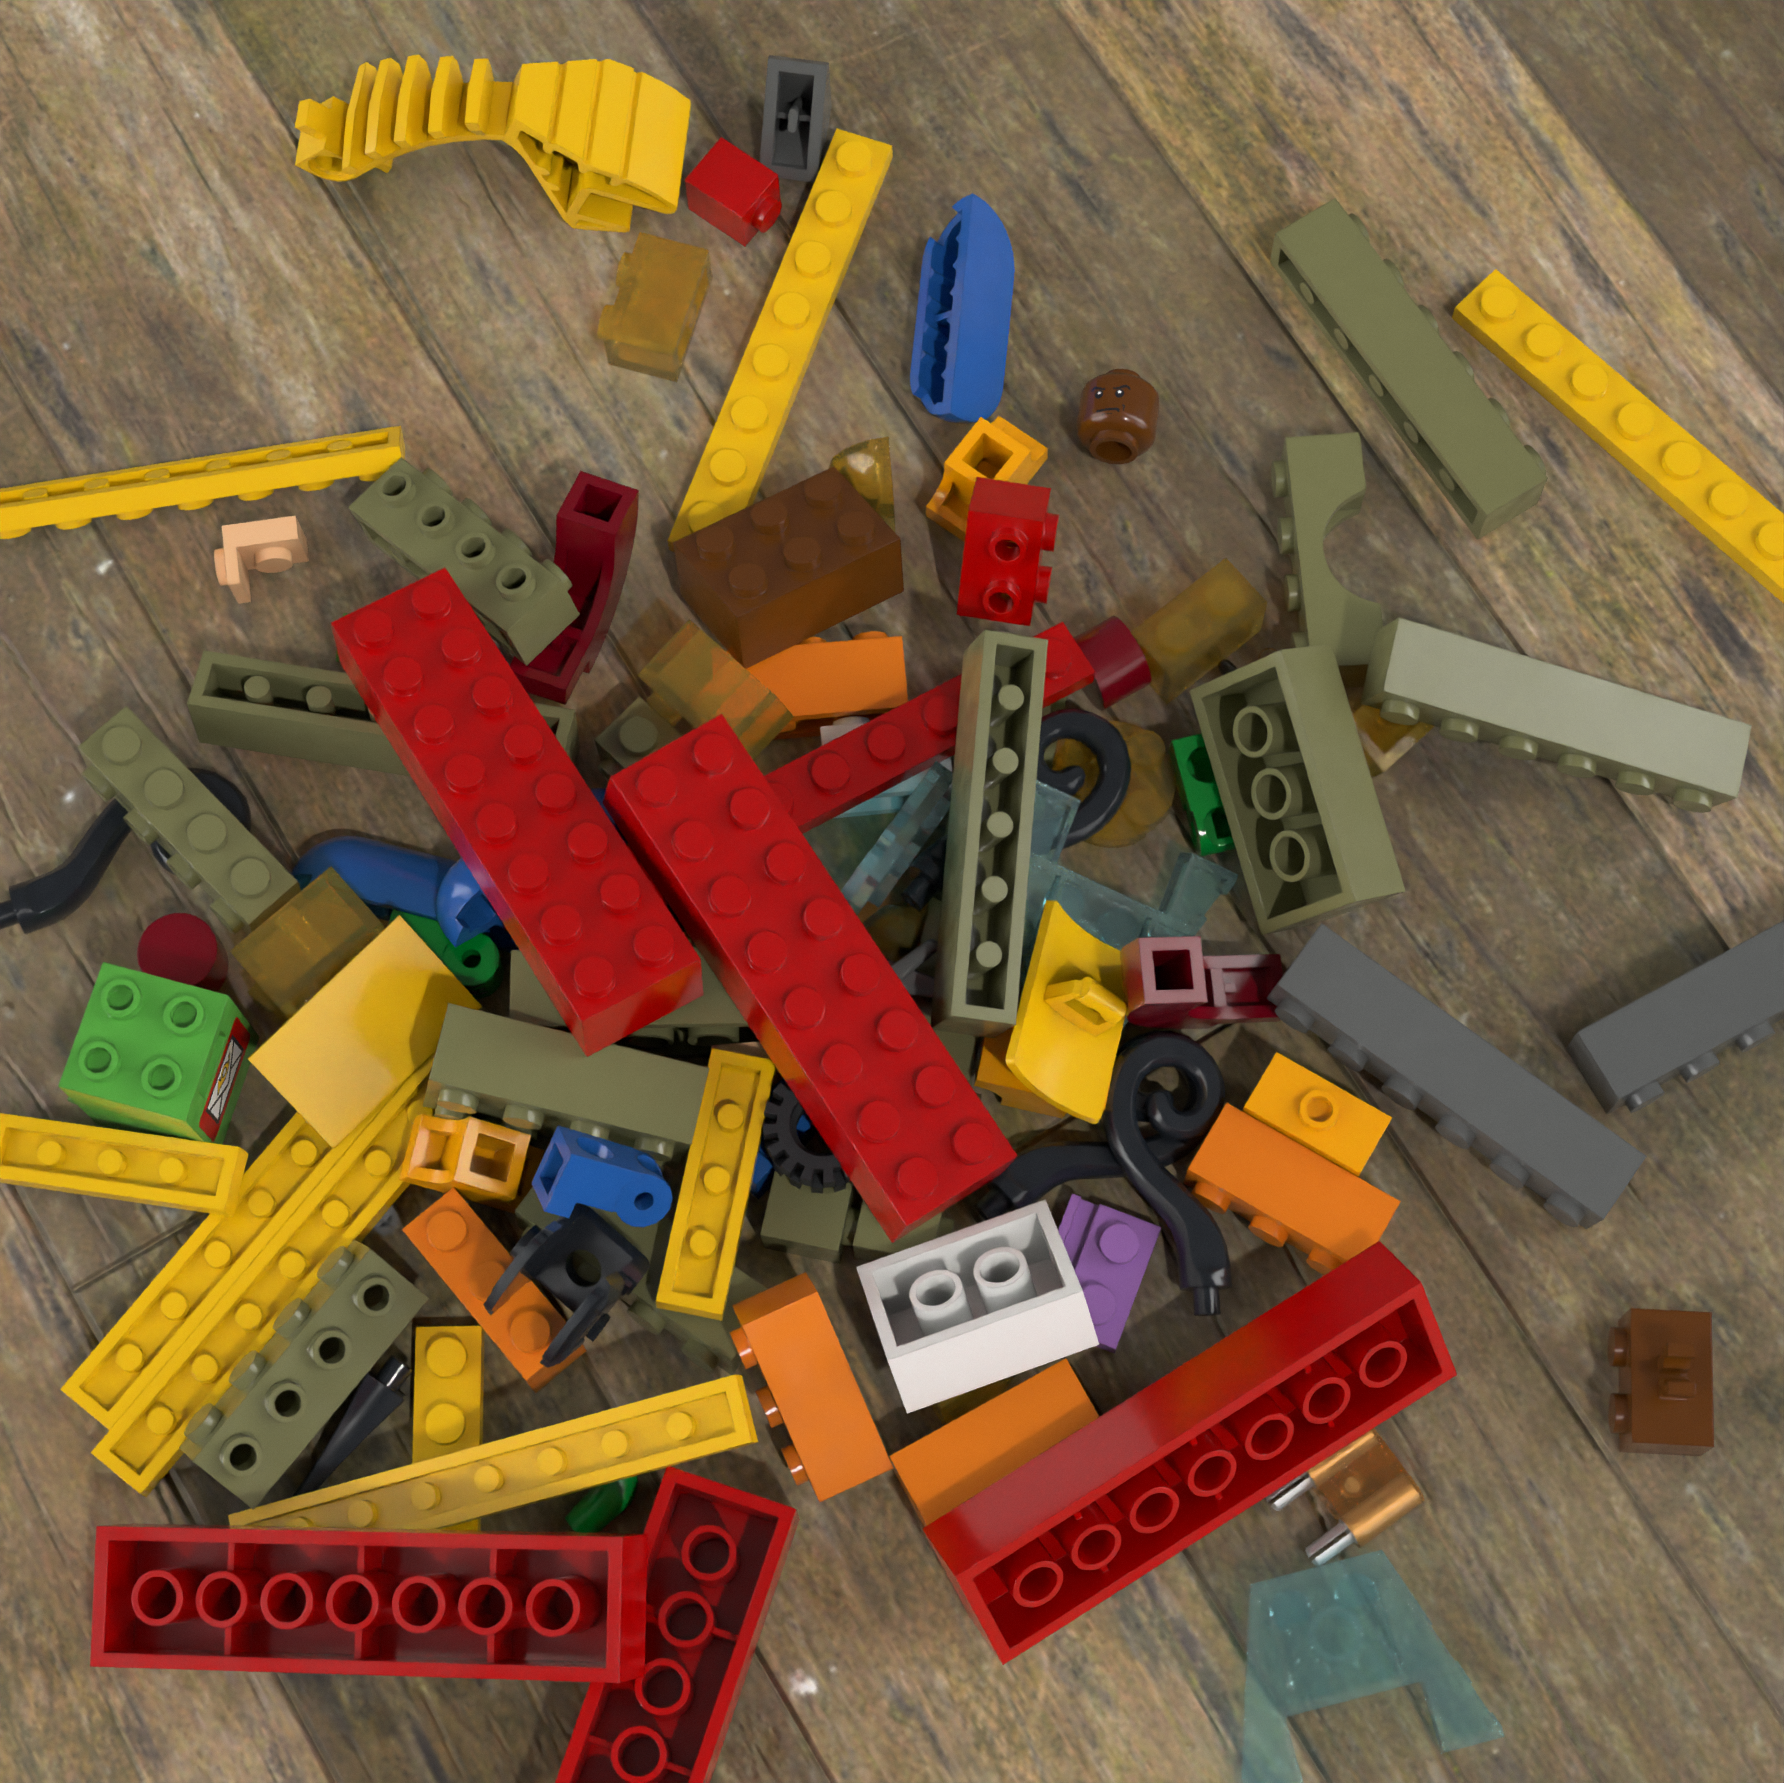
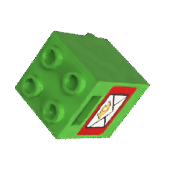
M103 962L58 1087L68 1095L67 1100L78 1105L98 1125L117 1130L223 1144L251 1064L247 1058L255 1052L259 1035L229 995Z

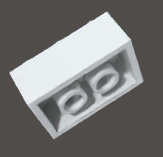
M1046 1199L856 1267L887 1361L907 1414L1099 1345L1083 1290Z

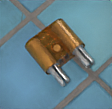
M1375 1428L1266 1497L1267 1502L1271 1501L1304 1477L1305 1480L1275 1501L1271 1507L1276 1511H1280L1312 1488L1338 1524L1306 1547L1305 1551L1309 1558L1345 1532V1537L1311 1561L1317 1567H1321L1352 1543L1358 1548L1363 1547L1425 1501L1415 1481Z

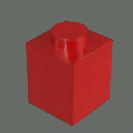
M720 137L685 179L689 210L744 247L747 246L758 231L761 233L768 231L777 220L782 209L778 174L722 137Z

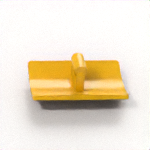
M1046 900L1017 1011L1016 1025L1013 1027L1006 1054V1064L1017 1079L1044 1101L1076 1118L1091 1124H1097L1103 1113L1127 1011V1004L1124 1000L1120 950L1100 941L1084 930L1064 911L1057 900Z

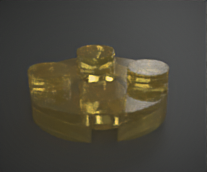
M1109 721L1119 730L1127 744L1131 762L1130 787L1122 806L1112 820L1102 830L1084 842L1099 847L1120 848L1136 844L1146 838V834L1154 830L1160 822L1162 824L1173 804L1176 775L1171 758L1166 752L1164 742L1159 735L1130 723ZM1065 739L1063 746L1054 757L1052 770L1061 771L1066 767L1076 765L1085 771L1086 778L1084 786L1075 795L1063 800L1050 799L1052 808L1057 816L1072 810L1086 798L1093 789L1094 781L1099 773L1097 760L1091 750L1081 742L1072 739Z

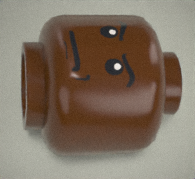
M1113 369L1106 374H1101L1091 379L1081 392L1077 420L1078 439L1090 451L1092 456L1101 462L1126 464L1135 460L1136 457L1146 453L1154 444L1159 414L1158 392L1136 372L1128 369Z

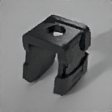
M576 1203L569 1218L560 1216L557 1221L551 1222L544 1229L535 1225L518 1241L510 1253L514 1260L497 1281L483 1306L492 1315L515 1292L535 1278L574 1314L542 1355L543 1359L540 1363L549 1368L560 1364L584 1343L585 1336L592 1342L597 1338L611 1318L608 1314L621 1296L625 1294L630 1295L648 1271L650 1264L644 1254L587 1205ZM576 1250L589 1251L599 1260L602 1268L599 1281H586L576 1273L572 1264L573 1254Z

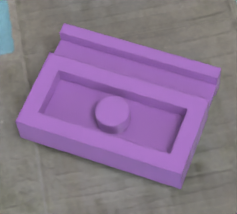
M1072 1194L1058 1231L1085 1296L1099 1345L1096 1347L1115 1354L1161 1227L1102 1204L1098 1206L1082 1200L1078 1195Z

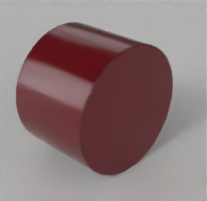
M1111 616L1073 637L1096 672L1093 683L1085 686L1082 690L1097 709L1103 711L1151 684V672L1146 658L1130 630L1118 617Z
M172 913L162 916L146 928L138 943L137 961L143 973L218 992L225 982L229 968L227 952L209 925L197 916L187 913Z

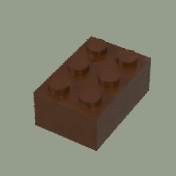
M835 466L673 542L681 596L743 670L904 592L900 537Z

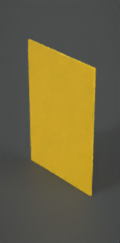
M398 915L247 1059L334 1149L436 1051L448 1003L479 1010L482 1006L407 922Z

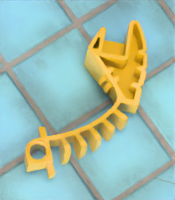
M419 54L407 57L404 75L399 63L390 57L380 60L378 71L376 67L368 62L359 66L349 104L334 96L322 103L312 99L299 101L294 128L301 132L295 166L326 180L349 181L373 168L388 173L392 168L393 158L428 146L461 141L502 140L513 147L525 159L559 214L571 228L626 233L630 231L633 205L665 214H672L677 211L691 101L664 82L644 72L636 73L634 68L611 59H604L602 61L597 59L567 61L564 64H559V62L522 64L513 82L494 81L492 67L488 58L474 59L470 80L468 83H464L457 60L453 56H443L439 58L433 83L427 62Z

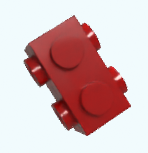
M976 477L968 509L956 615L1030 626L1035 602L1047 604L1053 567L1041 565L1043 550L1054 552L1060 516L1059 514L1048 513L1051 488Z

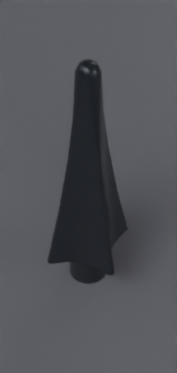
M391 1355L377 1375L371 1370L368 1371L360 1381L321 1454L292 1497L318 1490L358 1445L405 1401L403 1399L405 1395L399 1391V1388L413 1371L406 1363Z

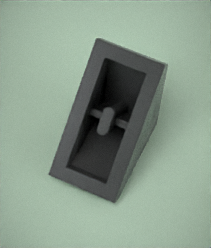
M769 55L760 163L777 173L779 178L815 182L822 164L832 108L829 62Z

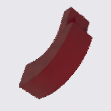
M580 471L556 515V549L553 563L570 579L573 586L567 592L580 615L527 666L514 656L509 666L526 692L566 705L582 672L590 673L607 636L626 579L637 527L639 490Z
M1201 936L1137 938L1120 950L1124 1000L1127 1004L1126 1018L1133 1024L1165 1029H1208L1217 1024L1278 1022L1281 1020L1275 1013L1277 1006L1266 999L1283 976L1280 954L1204 956L1202 954Z

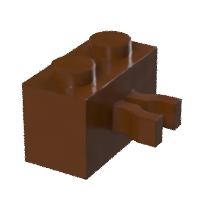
M1630 1308L1618 1320V1327L1611 1326L1608 1335L1610 1367H1619V1393H1611L1608 1423L1610 1433L1619 1434V1452L1701 1456L1714 1447L1712 1312Z

